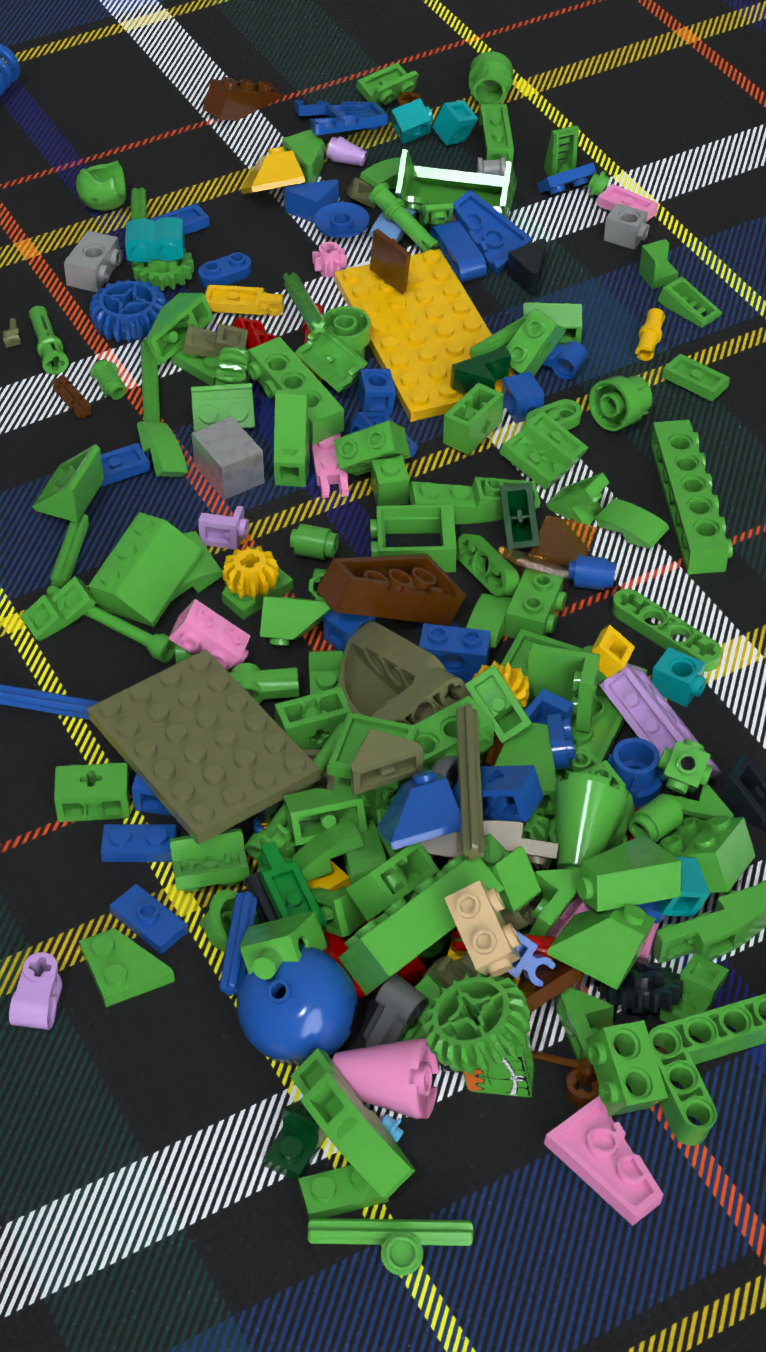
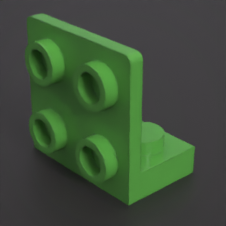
M531 644L527 676L530 684L529 696L537 697L541 690L545 689L573 702L572 715L576 716L575 730L589 732L596 702L600 654Z

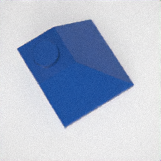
M425 770L412 775L413 780L403 782L377 826L378 835L392 850L461 830L460 810L447 778L439 772L434 773V770Z

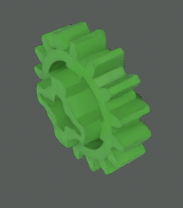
M184 248V257L181 259L163 261L155 258L148 262H132V269L135 280L141 279L142 283L151 282L152 286H159L160 290L164 291L166 286L175 289L177 283L185 285V279L192 278L194 263L192 254L186 253V248Z

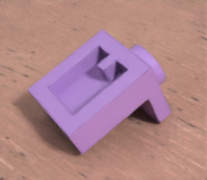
M237 506L233 517L201 513L198 520L199 537L207 546L238 549L241 538H246L249 530V519L244 518V506Z

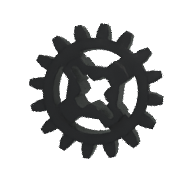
M638 958L617 990L598 981V992H600L601 999H608V1003L611 1005H621L622 1010L630 1008L632 1013L645 1014L646 1010L658 1013V1008L671 1010V1005H679L680 999H682L683 980H680L679 973H672V968L658 967L659 963L654 962L651 964L648 959Z

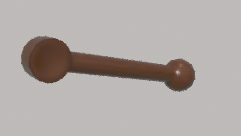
M532 1050L534 1059L577 1068L583 1075H589L594 1072V1067L588 1058L578 1061Z

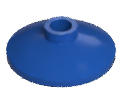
M336 202L325 205L316 212L314 217L316 228L321 233L335 238H348L359 235L367 229L370 222L369 214L363 207L348 202Z

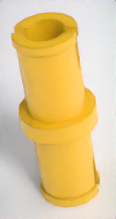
M650 309L647 312L645 324L639 330L638 336L640 340L635 350V355L638 354L637 358L642 361H649L653 358L656 344L661 341V328L666 317L661 309Z

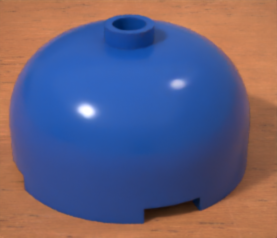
M298 944L299 951L302 954L300 961L282 962L272 978L264 980L258 978L254 972L250 975L248 971L246 972L238 990L237 1015L244 1035L259 1052L275 1062L300 1066L317 1048L327 1052L330 1057L343 1045L351 1033L349 1028L354 1017L355 1005H358L354 983L341 964L320 949L308 948L305 945Z

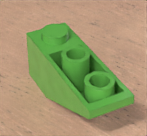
M276 389L274 425L275 485L306 487L310 465L308 391Z

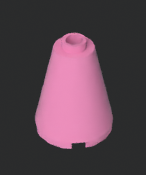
M425 1038L337 1052L333 1056L332 1061L360 1101L415 1119H427L430 1117L438 1088L431 1087L432 1074H439V1063L435 1054L431 1053L427 1046Z

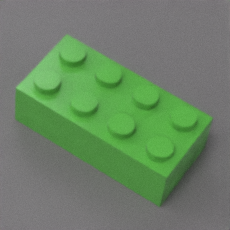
M458 855L437 874L427 878L405 898L399 899L386 909L377 919L371 920L344 943L348 950L338 959L366 996L456 927L444 899L445 897L479 880L489 889L495 887L498 893L504 890L503 886L480 857H476L474 861H469L467 859L464 860L461 855Z

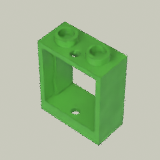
M453 504L376 506L377 519H370L371 538H377V541H371V557L428 554L445 573L456 572L457 548ZM440 533L441 546L386 547L385 534Z

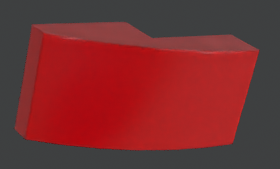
M238 316L233 323V327L248 330L246 347L248 349L277 338L275 335L266 334L265 328L260 321Z

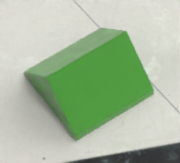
M95 444L60 464L32 508L37 512L78 522L104 481L100 448Z

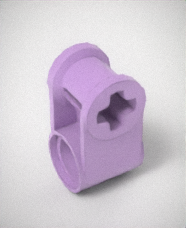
M37 952L25 960L17 989L10 1003L9 1021L11 1025L46 1030L52 1028L56 1016L57 1003L62 990V980L58 974L57 961L51 954Z

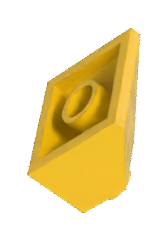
M284 146L268 149L269 155L260 157L241 187V194L305 182L304 175L293 150L285 152Z

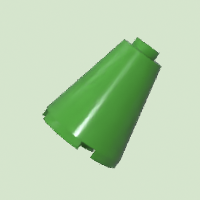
M568 773L567 780H562L561 775L557 777L554 789L556 843L559 844L557 852L558 869L580 868V862L605 852L628 802L629 792L623 785L620 784L619 790L609 786V778L590 773Z

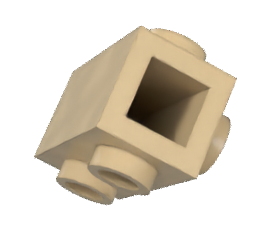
M479 880L445 897L446 904L475 969L484 976L490 974L491 977L502 975L513 968L511 963L521 959L516 949L517 946L521 945V941L511 923L506 925L500 911L504 910L505 906L496 888L489 889Z

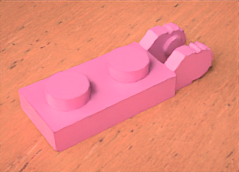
M340 433L314 445L310 442L317 486H320L322 499L329 498L330 485L339 484V492L342 497L349 496L348 473L339 469L333 441L341 437Z

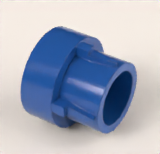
M637 736L620 741L615 746L613 754H609L607 761L626 784V789L631 794L636 808L646 805L660 795L663 787V781L659 780L663 769L657 767L660 760L658 749L651 742L637 738Z

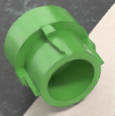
M498 52L481 53L474 58L470 65L469 89L471 90V95L480 104H500L512 86V63L505 55Z
M350 306L336 307L325 312L322 315L326 321L325 326L364 359L365 347L370 341L369 316L363 310Z
M613 376L596 383L589 395L590 411L595 421L602 428L609 431H617L640 421L643 416L649 414L648 410L652 405V392L648 385L649 382H646L639 376L627 378Z

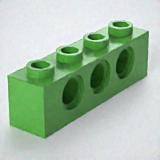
M280 336L249 349L248 373L253 380H257L261 384L268 398H273L275 401L276 389L308 391L309 441L312 445L344 431V408Z
M469 695L414 725L418 726L416 742L420 743L423 748V771L430 770L432 765L442 757L449 755L458 757L456 710L458 707H464L465 703L472 704L473 709L477 710L479 753L483 754L494 745V721ZM411 776V777H408V778H405V779H402V780H401V783H400V786H399V789H400L401 785L403 784V782H407V781L413 780L412 776ZM381 786L361 794L377 810L385 804H391L399 789Z

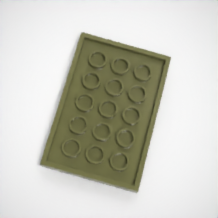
M206 649L87 708L88 718L198 845L283 800V795L296 793L321 779L320 768Z

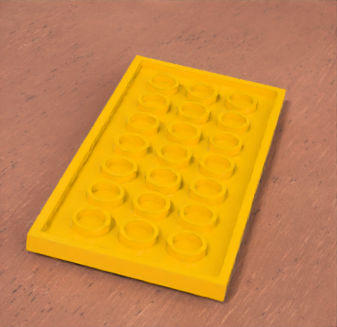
M440 249L429 250L425 253L411 255L407 290L404 294H401L391 285L385 284L382 278L370 270V264L334 272V282L347 306L361 309L369 316L370 341L368 344L381 368L390 369L395 394L410 422L446 414L466 395V393L453 390L450 386L452 365L471 359L469 355L471 347L492 334ZM510 366L509 376L516 375L513 368ZM502 379L495 381V390L502 393Z

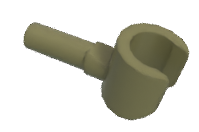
M15 318L9 320V330L2 331V338L6 348L21 345L19 329Z

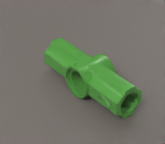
M242 663L235 666L231 672H228L259 705L263 699L299 697L297 667L260 670L255 664Z

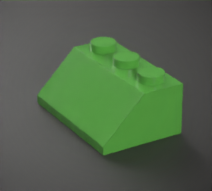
M139 512L88 587L98 602L97 604L100 609L154 627L204 552L201 547L168 521Z

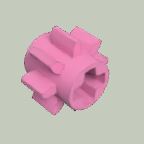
M324 242L319 245V252H312V262L315 271H319L324 277H334V272L340 271V268H347L345 248H340L335 242Z

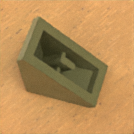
M371 728L350 766L351 790L353 794L357 795L411 777L413 774L423 771V748L421 744Z

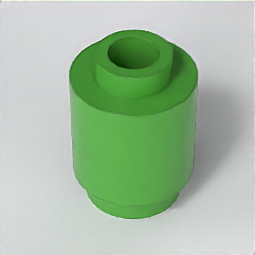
M300 524L298 529L292 530L290 548H294L295 555L325 561L327 558H335L337 554L339 534L333 533L331 529Z
M665 794L658 795L633 814L632 819L629 821V830L634 838L646 836L657 843L682 824V807L676 799Z

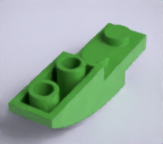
M475 477L472 486L411 481L408 490L411 505L453 504L455 524L501 520L500 486L532 482L535 509L539 508L541 504L536 483L526 480Z
M766 880L761 881L756 886L740 891L732 890L718 897L716 910L713 913L705 912L694 919L678 924L670 923L656 930L652 953L657 962L661 964L692 953L712 961L751 940L766 927Z
M317 1048L290 1076L303 1094L300 1101L347 1161L382 1198L388 1199L412 1175L415 1169L375 1112L365 1108L327 1052Z

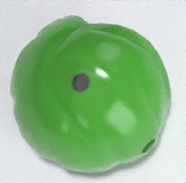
M118 160L80 170L76 178V190L82 203L96 211H110L124 204L126 184L123 168Z

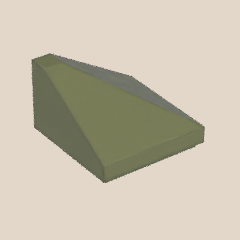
M355 177L347 188L349 197L373 209L376 207V204H371L368 201V197L375 187Z

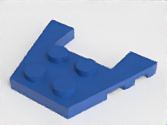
M294 100V111L298 116L326 115L328 117L310 119V130L315 135L364 128L375 130L379 129L380 126L388 125V114L376 102L342 101L340 105H330L327 101H316V104L304 105V100Z

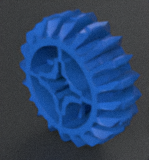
M129 278L124 282L117 280L115 284L107 283L106 288H98V294L92 295L89 308L91 322L94 328L98 330V334L105 335L107 340L115 338L117 343L122 340H127L130 343L131 340L137 339L141 342L143 337L148 336L161 308L167 304L164 293L160 292L159 286H152L151 282L142 283L141 279L130 281Z

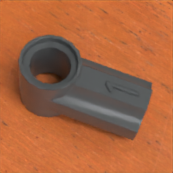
M398 974L391 976L376 996L375 1001L379 1005L363 1034L366 1040L365 1045L371 1047L400 1042L408 1026L419 1017L426 1007L428 998Z

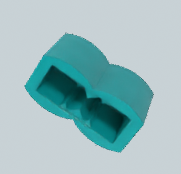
M164 217L156 221L134 219L126 222L125 248L127 260L132 262H148L155 258L163 261H174L183 258L185 248L183 220L176 217Z

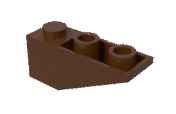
M223 77V80L212 79L202 109L218 119L238 121L280 99L282 94L273 89V84L263 80L255 83L248 79H241L240 82L229 77Z

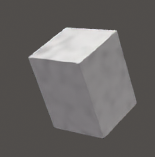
M233 417L192 433L194 466L223 500L265 483L263 450Z

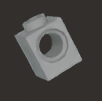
M616 203L606 217L604 241L635 250L640 241H644L647 238L650 227L649 224H646L648 212Z

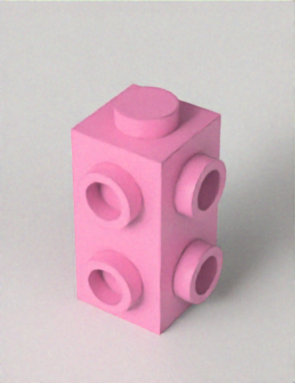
M196 599L178 616L168 638L192 655L206 649L227 672L233 666L242 664L249 653L245 648L250 635Z

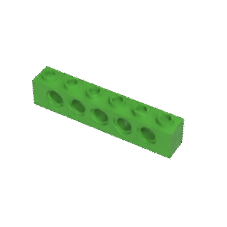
M690 420L653 422L650 446L687 575L726 572L727 560L732 558L733 555L731 539H726L724 517H719L718 496L712 494V477L710 473L705 471L706 460L704 453L699 452L698 432H693Z

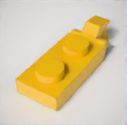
M209 285L205 293L210 309L215 313L279 316L283 315L285 309L284 295L264 292V288Z

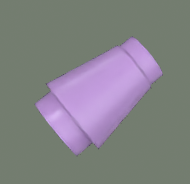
M341 136L339 138L332 137L327 148L326 157L330 158L331 162L363 167L367 158V151Z

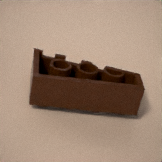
M428 554L333 558L317 589V592L326 601L327 606L335 612L450 626L467 596Z

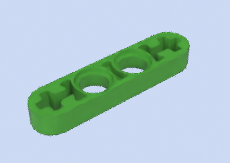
M622 589L614 594L612 613L617 619L665 650L670 647L705 662L704 672L717 669L720 664L722 649L715 640L635 590ZM656 618L661 623L659 625H650L644 620ZM679 634L685 636L688 640L677 642L671 636Z

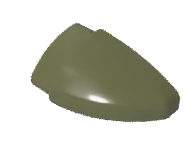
M373 620L366 622L358 628L357 632L347 642L343 653V660H341L339 679L340 687L348 700L347 705L352 713L415 725L468 695L472 698L465 686V682L448 672L436 656Z

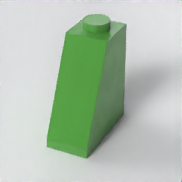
M533 723L532 726L503 745L494 766L534 765L544 796L536 808L543 807L545 814L555 815L554 787L558 772L552 754L548 725Z
M640 836L580 862V877L577 878L576 882L577 892L580 899L596 912L622 908L626 905H638L681 897V861L648 837Z

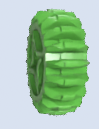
M466 971L463 980L458 981L452 978V985L449 988L439 987L440 997L429 999L431 1009L423 1012L426 1023L422 1027L427 1040V1046L440 1063L444 1066L449 1065L456 1073L464 1069L465 1072L472 1075L477 1067H480L482 1071L487 1073L489 1065L493 1063L502 1067V1058L506 1055L515 1057L514 1046L525 1045L523 1034L531 1031L528 1021L531 1015L526 1003V997L522 990H519L515 982L509 977L504 979L502 975L491 977L489 975L484 976L479 972L476 977H473V975ZM474 1017L478 1019L480 1026L475 1024Z

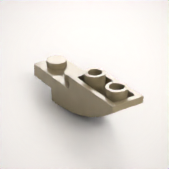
M483 820L484 838L491 834L509 853L522 846L530 863L546 865L547 858L557 859L559 844L521 838L523 823ZM461 830L421 842L432 860L434 855L448 857L449 863L458 855H461V857L463 855L461 852Z

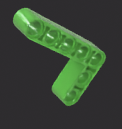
M766 994L661 1024L650 1031V1041L668 1098L659 1104L674 1136L682 1144L696 1146L702 1143L717 1119L716 1108L695 1064L766 1043V1020L760 1016H766ZM725 1025L733 1027L737 1032L730 1031ZM690 1036H696L702 1043L695 1042ZM654 1046L662 1047L668 1054L660 1053ZM670 1081L680 1083L684 1089L676 1088ZM687 1117L696 1118L701 1125L698 1126L691 1123Z

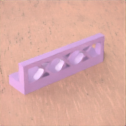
M627 663L625 668L605 679L599 685L637 736L651 742L658 749L660 758L665 747L671 749L676 741L683 743L684 739H689L699 743L641 668ZM709 758L707 764L713 766L709 778L714 779L721 771L713 760ZM685 759L681 760L683 769H693L694 764Z

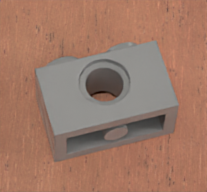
M88 230L64 261L67 286L98 293V288H101L104 283L108 282L113 270L121 264L123 253L119 246V238Z

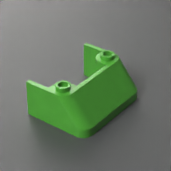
M402 149L395 193L398 199L401 198L405 202L406 208L420 213V209L424 204L454 203L467 191L472 190L508 218L515 195L517 180L512 162H506L504 176L414 166L408 150Z

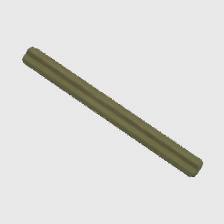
M465 703L464 707H458L456 710L461 852L467 855V860L474 861L476 857H483L485 853L477 710L473 709L472 704Z

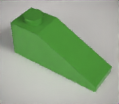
M178 293L161 308L146 339L157 365L165 363L184 346L188 325L203 329L214 319L204 293Z

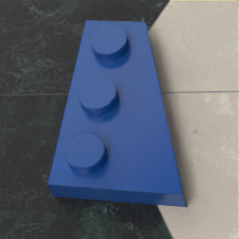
M472 190L467 191L453 203L454 217L465 228L495 276L508 265V252L527 245L533 240V238Z

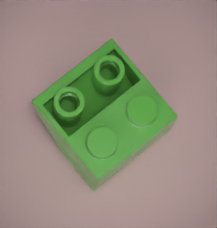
M720 815L708 820H696L693 817L684 818L682 824L663 838L659 844L660 847L673 856L696 858L710 893L728 892L756 856L744 817L729 818L727 815Z

